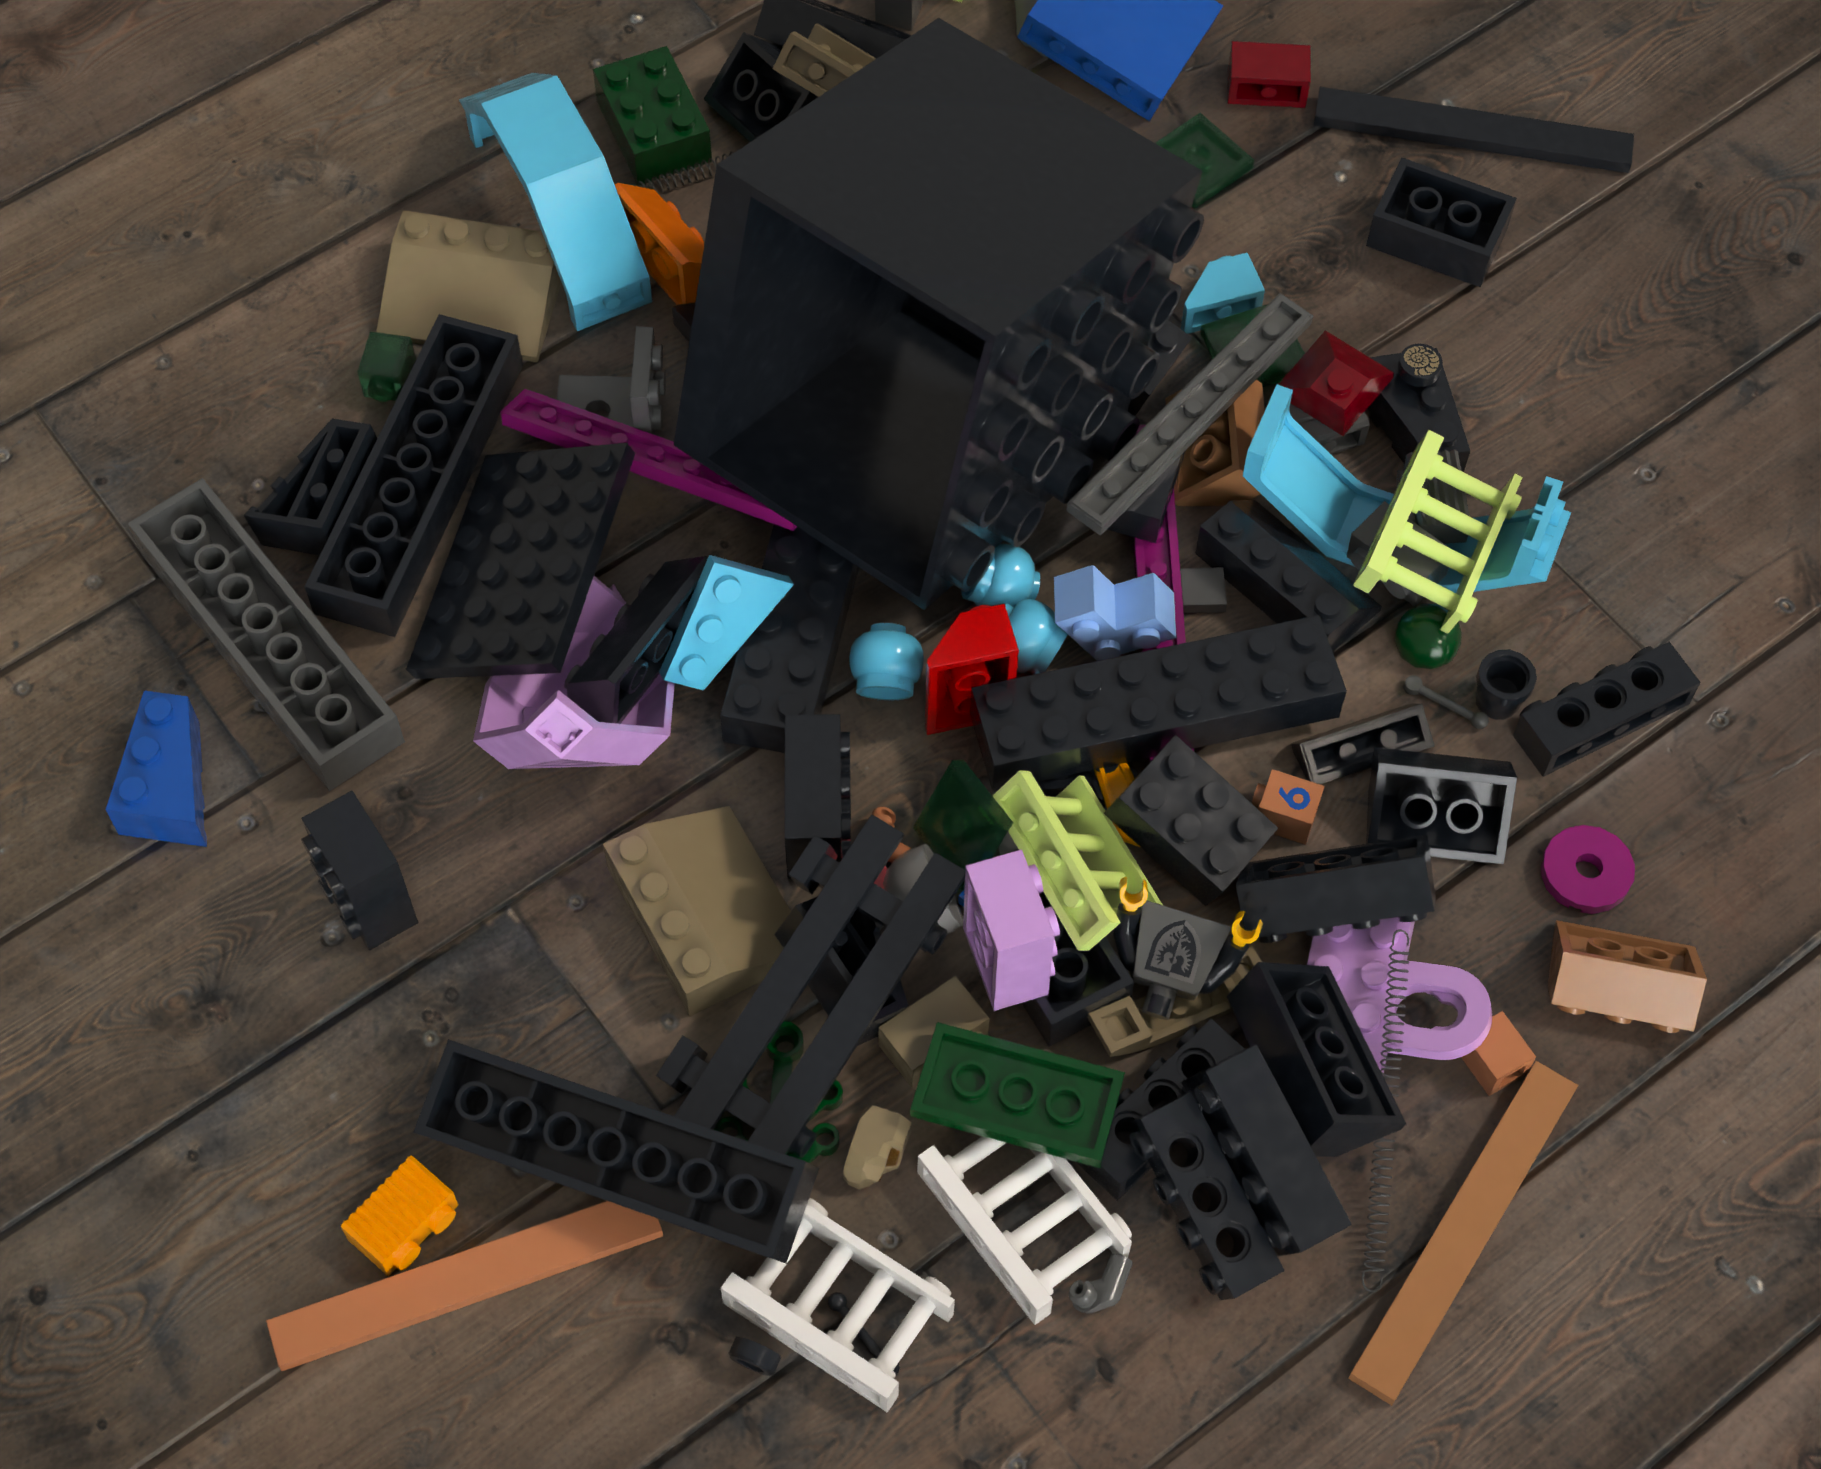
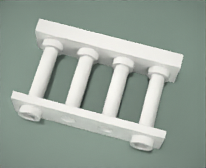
M982 1136L953 1157L948 1154L943 1157L934 1145L918 1155L917 1173L1034 1325L1051 1314L1053 1298L1050 1295L1054 1293L1052 1288L1101 1252L1109 1248L1113 1254H1119L1128 1258L1132 1243L1129 1239L1132 1237L1129 1227L1117 1213L1109 1214L1066 1159L1031 1150L1035 1155L1033 1159L983 1194L976 1192L972 1195L961 1181L964 1179L963 1173L1006 1144V1142ZM1049 1172L1065 1195L1010 1233L1008 1230H1005L1002 1233L991 1219L994 1216L993 1210ZM1076 1210H1079L1095 1230V1233L1042 1271L1038 1269L1031 1271L1021 1258L1023 1255L1022 1249Z
M809 1198L787 1263L809 1232L833 1247V1249L794 1304L788 1303L784 1307L770 1297L772 1293L769 1288L786 1264L767 1257L753 1277L747 1276L744 1280L733 1272L730 1274L721 1287L723 1304L888 1412L899 1396V1382L894 1379L896 1376L893 1371L932 1313L946 1322L950 1321L954 1315L955 1299L950 1297L951 1291L943 1283L930 1276H927L925 1280L828 1218L826 1209L815 1200ZM851 1259L873 1273L874 1276L836 1331L829 1330L825 1334L811 1324L813 1320L810 1315ZM890 1286H893L916 1302L877 1359L871 1358L868 1362L852 1351L854 1349L852 1341Z

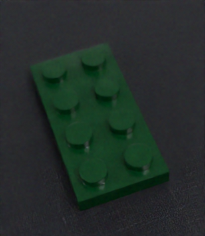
M937 1022L910 1108V1117L1100 1168L1125 1072Z

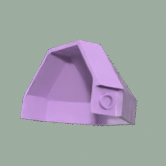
M595 576L593 577L561 673L490 676L486 682L473 742L506 768L530 769L640 765L670 736L675 683L664 681L660 674L621 724L598 722L567 697V689L564 688V684L569 672L575 665L582 666L589 657L594 641L600 634H608L614 626L619 610L626 604L614 584L608 588Z

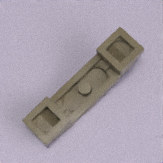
M1249 945L1235 974L1215 991L1209 994L1199 993L1194 1001L1176 996L1169 1020L1152 1017L1142 1012L1146 996L1134 1001L1130 996L1088 1013L1087 1018L1109 1057L1141 1051L1178 1038L1193 1026L1200 1028L1210 1019L1215 1021L1232 1012L1233 1009L1227 995L1258 962L1262 961L1253 946Z

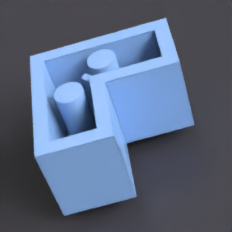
M1094 565L1054 577L1055 623L1097 661L1119 657L1121 654L1141 648H1153L1161 642L1176 638L1174 592L1155 573L1114 585Z

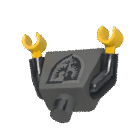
M1123 877L1120 880L1119 896L1121 903L1118 906L1117 917L1121 923L1114 928L1113 936L1120 961L1127 970L1131 971L1130 976L1134 983L1149 987L1142 1008V1012L1147 1015L1169 1020L1176 996L1194 1001L1199 993L1209 994L1215 991L1235 974L1249 948V944L1256 941L1259 937L1263 925L1261 919L1258 921L1257 927L1252 931L1241 928L1239 923L1245 911L1237 913L1231 928L1230 926L1147 901L1148 888L1145 879L1142 882V890L1137 894H1130L1126 891L1127 877Z

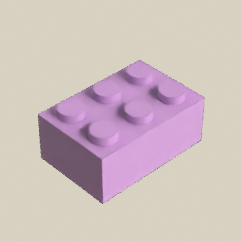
M1022 849L966 865L963 929L993 1011L1048 995L1050 976L1055 975L1052 957L1057 956V946L1054 938L1060 935L1059 924L1053 908H1044L1039 893H1043L1040 873L1035 864L1028 866Z

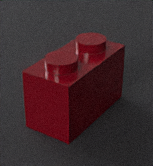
M1232 41L1228 64L1227 104L1306 108L1311 83V45Z

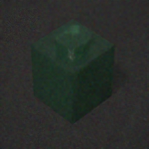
M370 331L357 371L364 397H371L378 401L397 400L416 361L411 337Z

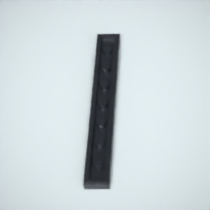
M1320 87L1314 119V126L1629 173L1632 165L1634 134L1340 89Z

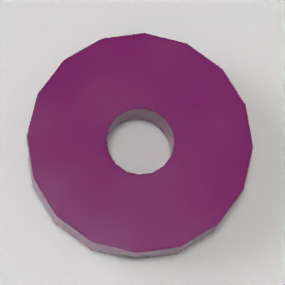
M1579 825L1566 828L1552 838L1543 854L1540 874L1546 890L1558 903L1567 908L1572 906L1582 909V913L1596 914L1610 911L1623 902L1634 882L1635 863L1628 847L1616 835L1601 827ZM1583 861L1592 863L1598 869L1599 876L1587 878L1577 871L1576 864Z

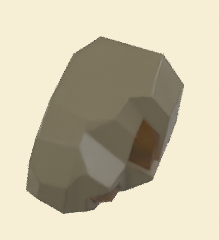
M874 1105L865 1108L849 1148L843 1170L844 1181L848 1185L860 1190L871 1186L873 1183L880 1182L885 1173L898 1169L911 1133L912 1122L900 1113Z

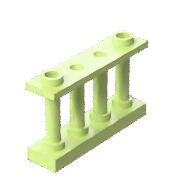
M1428 430L1412 453L1353 586L1369 594L1379 580L1386 583L1389 579L1448 609L1440 629L1448 634L1459 620L1466 623L1476 607L1478 599L1472 597L1505 518L1510 520L1520 504L1522 496L1516 494L1523 477L1514 474L1500 491L1443 462V457L1437 453L1444 437ZM1435 477L1492 506L1493 508L1486 524L1428 496V490L1422 487L1426 478L1432 480ZM1418 511H1421L1478 540L1472 557L1469 558L1413 530V524L1407 522L1410 513L1417 514ZM1405 545L1463 574L1464 576L1457 592L1454 593L1397 564L1398 559L1392 556L1395 547L1402 548Z
M1019 770L989 798L1019 850L1022 849L1028 866L1036 865L1041 876L1043 892L1078 951H1089L1121 923L1117 917V910L1121 903L1119 883L1123 877H1127L1126 891L1130 894L1139 893L1142 890L1143 879H1145L1148 888L1147 901L1163 905L1113 822L1104 814L1105 809L1085 776L1079 775L1056 797L1044 795L1030 771Z

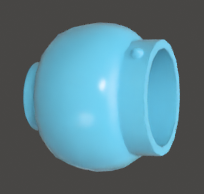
M999 544L995 548L993 560L980 582L970 591L963 592L961 590L963 599L975 602L976 606L1006 605L1007 603L1015 607L1021 600L1036 599L1041 577L1040 573L1035 571V565L1029 553L1024 549L1010 544Z
M1033 599L1021 600L1015 607L1006 603L1005 607L1019 649L1017 672L1027 673L1029 671L1033 674L1045 672L1068 634L1055 623V612L1046 604Z
M895 623L871 625V631L865 632L855 639L850 650V670L853 678L857 680V694L877 700H903L913 696L914 683L918 682L923 672L924 656L920 642L912 635L906 633L905 626Z

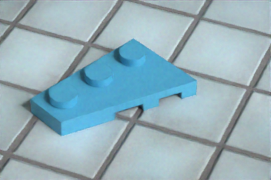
M709 555L659 671L663 680L704 690L791 589L794 583L790 577Z

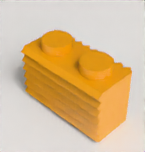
M411 1155L407 1157L404 1163L400 1164L397 1170L393 1171L390 1177L386 1178L383 1184L378 1186L376 1191L371 1193L369 1198L364 1200L361 1206L357 1207L354 1213L350 1214L347 1220L343 1221L341 1228L347 1240L389 1277L396 1268L404 1270L416 1260L421 1251L419 1245L432 1232L439 1234L452 1223L456 1216L454 1209L458 1206V1202L454 1192Z

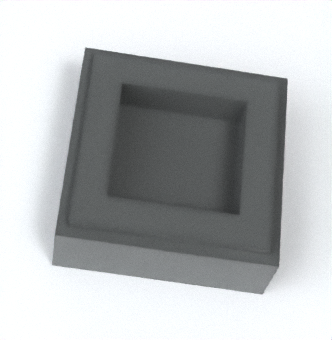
M1223 567L1180 568L1184 613L1226 612L1227 599Z

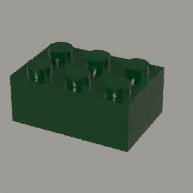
M667 46L593 69L597 103L637 185L639 181L645 184V179H649L652 182L653 176L659 179L660 174L666 177L667 172L673 175L675 169L680 173L681 167L687 170L688 165L694 168V164L698 163L701 166L702 160L708 164L709 158L712 159L710 130Z

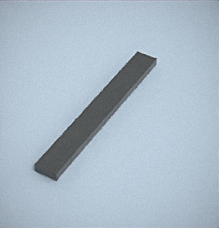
M1279 293L1067 503L1066 511L1101 536L1312 324L1313 315Z

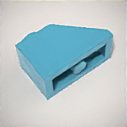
M1248 252L1235 256H1223L1208 263L1184 303L1181 330L1189 334L1256 317L1261 312L1265 289Z

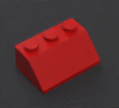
M1005 604L995 606L979 605L969 611L961 612L927 659L925 730L927 735L973 726L970 716L971 687L1015 679L1017 677L1019 649Z

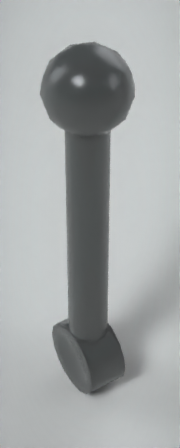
M1412 675L1406 678L1404 689L1408 694H1422L1469 719L1472 726L1477 729H1484L1488 725L1489 719L1485 713H1474L1423 686V682L1418 676Z

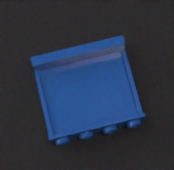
M1037 0L1028 13L1017 38L1150 121L1197 46L1210 30L1223 5L1215 0Z

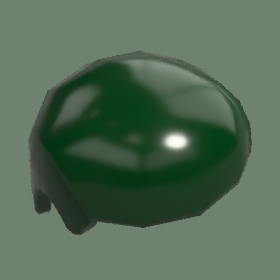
M1420 604L1407 610L1400 618L1394 636V641L1401 658L1415 668L1434 669L1450 663L1455 658L1461 645L1462 632L1459 622L1447 634L1440 630L1448 613L1446 608L1438 604Z

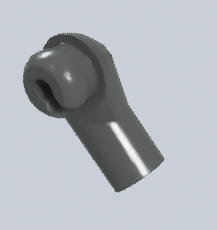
M1110 1254L1101 1279L1085 1281V1283L1081 1279L1075 1281L1069 1289V1299L1072 1301L1074 1308L1080 1312L1092 1314L1116 1305L1123 1293L1133 1262L1125 1256Z

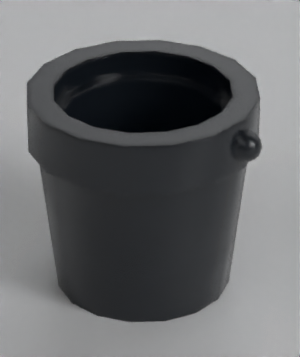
M1509 649L1489 653L1481 661L1476 675V705L1480 712L1485 713L1489 718L1505 720L1512 717L1533 692L1537 676L1536 669L1531 661L1523 654Z

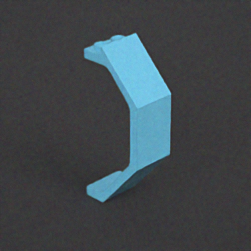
M530 73L459 99L465 110L469 135L476 148L483 146L482 139L495 135L523 185L564 287L570 318L576 330L580 331L651 303L652 295L649 274L604 155L558 76Z
M1276 385L1248 448L1243 477L1326 557L1354 566L1351 560L1347 558L1351 533L1384 501L1390 504L1394 494L1366 485L1356 479L1292 418L1289 407L1293 390ZM1546 476L1536 505L1531 509L1515 511L1510 520L1505 518L1474 592L1545 582L1547 580L1571 512L1563 510L1566 501L1558 499L1563 481ZM1489 515L1474 517V519L1486 524ZM1468 536L1465 543L1445 545L1471 558L1478 540ZM1449 568L1447 575L1438 584L1456 593L1464 575Z

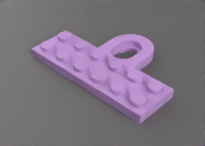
M1399 917L1381 919L1379 925L1367 929H1353L1352 924L1334 926L1333 931L1328 934L1313 936L1307 965L1329 966L1379 1069L1385 1068L1380 1064V1061L1386 1059L1381 1055V1052L1387 1050L1381 1044L1384 1041H1388L1382 1035L1388 1032L1383 1026L1389 1023L1384 1020V1016L1389 1014L1384 1010L1386 1006H1389L1385 999L1390 997L1386 990L1391 988L1387 981L1392 979L1387 975L1392 970L1388 964L1393 961L1389 958V955L1394 953L1389 947L1392 945L1394 932L1402 929L1409 936V945L1407 946V936L1405 933L1397 932L1392 949L1399 952H1409L1415 921L1400 922ZM1395 954L1391 956L1396 960L1408 961V955ZM1409 961V964H1391L1390 966L1393 968L1406 969L1409 972L1390 973L1393 977L1406 978L1408 981H1390L1389 984L1396 987H1406L1407 990L1393 989L1389 990V993L1396 996L1427 993L1436 997L1442 1004L1454 1007L1458 1016L1456 1021L1447 1027L1435 1026L1429 1029L1408 1024L1385 1026L1389 1030L1402 1031L1404 1034L1393 1033L1384 1035L1392 1040L1403 1041V1043H1385L1384 1046L1392 1049H1401L1402 1052L1389 1051L1384 1052V1055L1387 1056L1388 1053L1434 1060H1451L1471 1053L1482 1044L1491 1028L1492 1009L1486 988L1474 975L1457 967ZM1391 998L1388 999V1002L1400 1004L1403 999ZM1390 1007L1387 1010L1397 1013L1398 1007ZM1398 1016L1386 1017L1387 1020L1404 1023Z

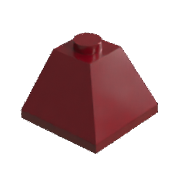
M1325 330L1278 385L1293 390L1292 405L1344 436L1394 378V372Z

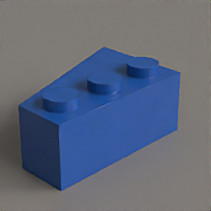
M152 691L143 692L106 806V812L119 835L207 847L203 814L205 803L201 782V772L203 771L200 723L188 696Z

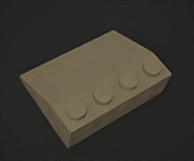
M403 210L391 244L376 330L377 338L424 345L438 315L441 314L518 335L522 360L538 363L562 284L542 231Z
M730 806L643 824L603 843L607 868L689 1017L763 981L784 949L775 933L791 911Z

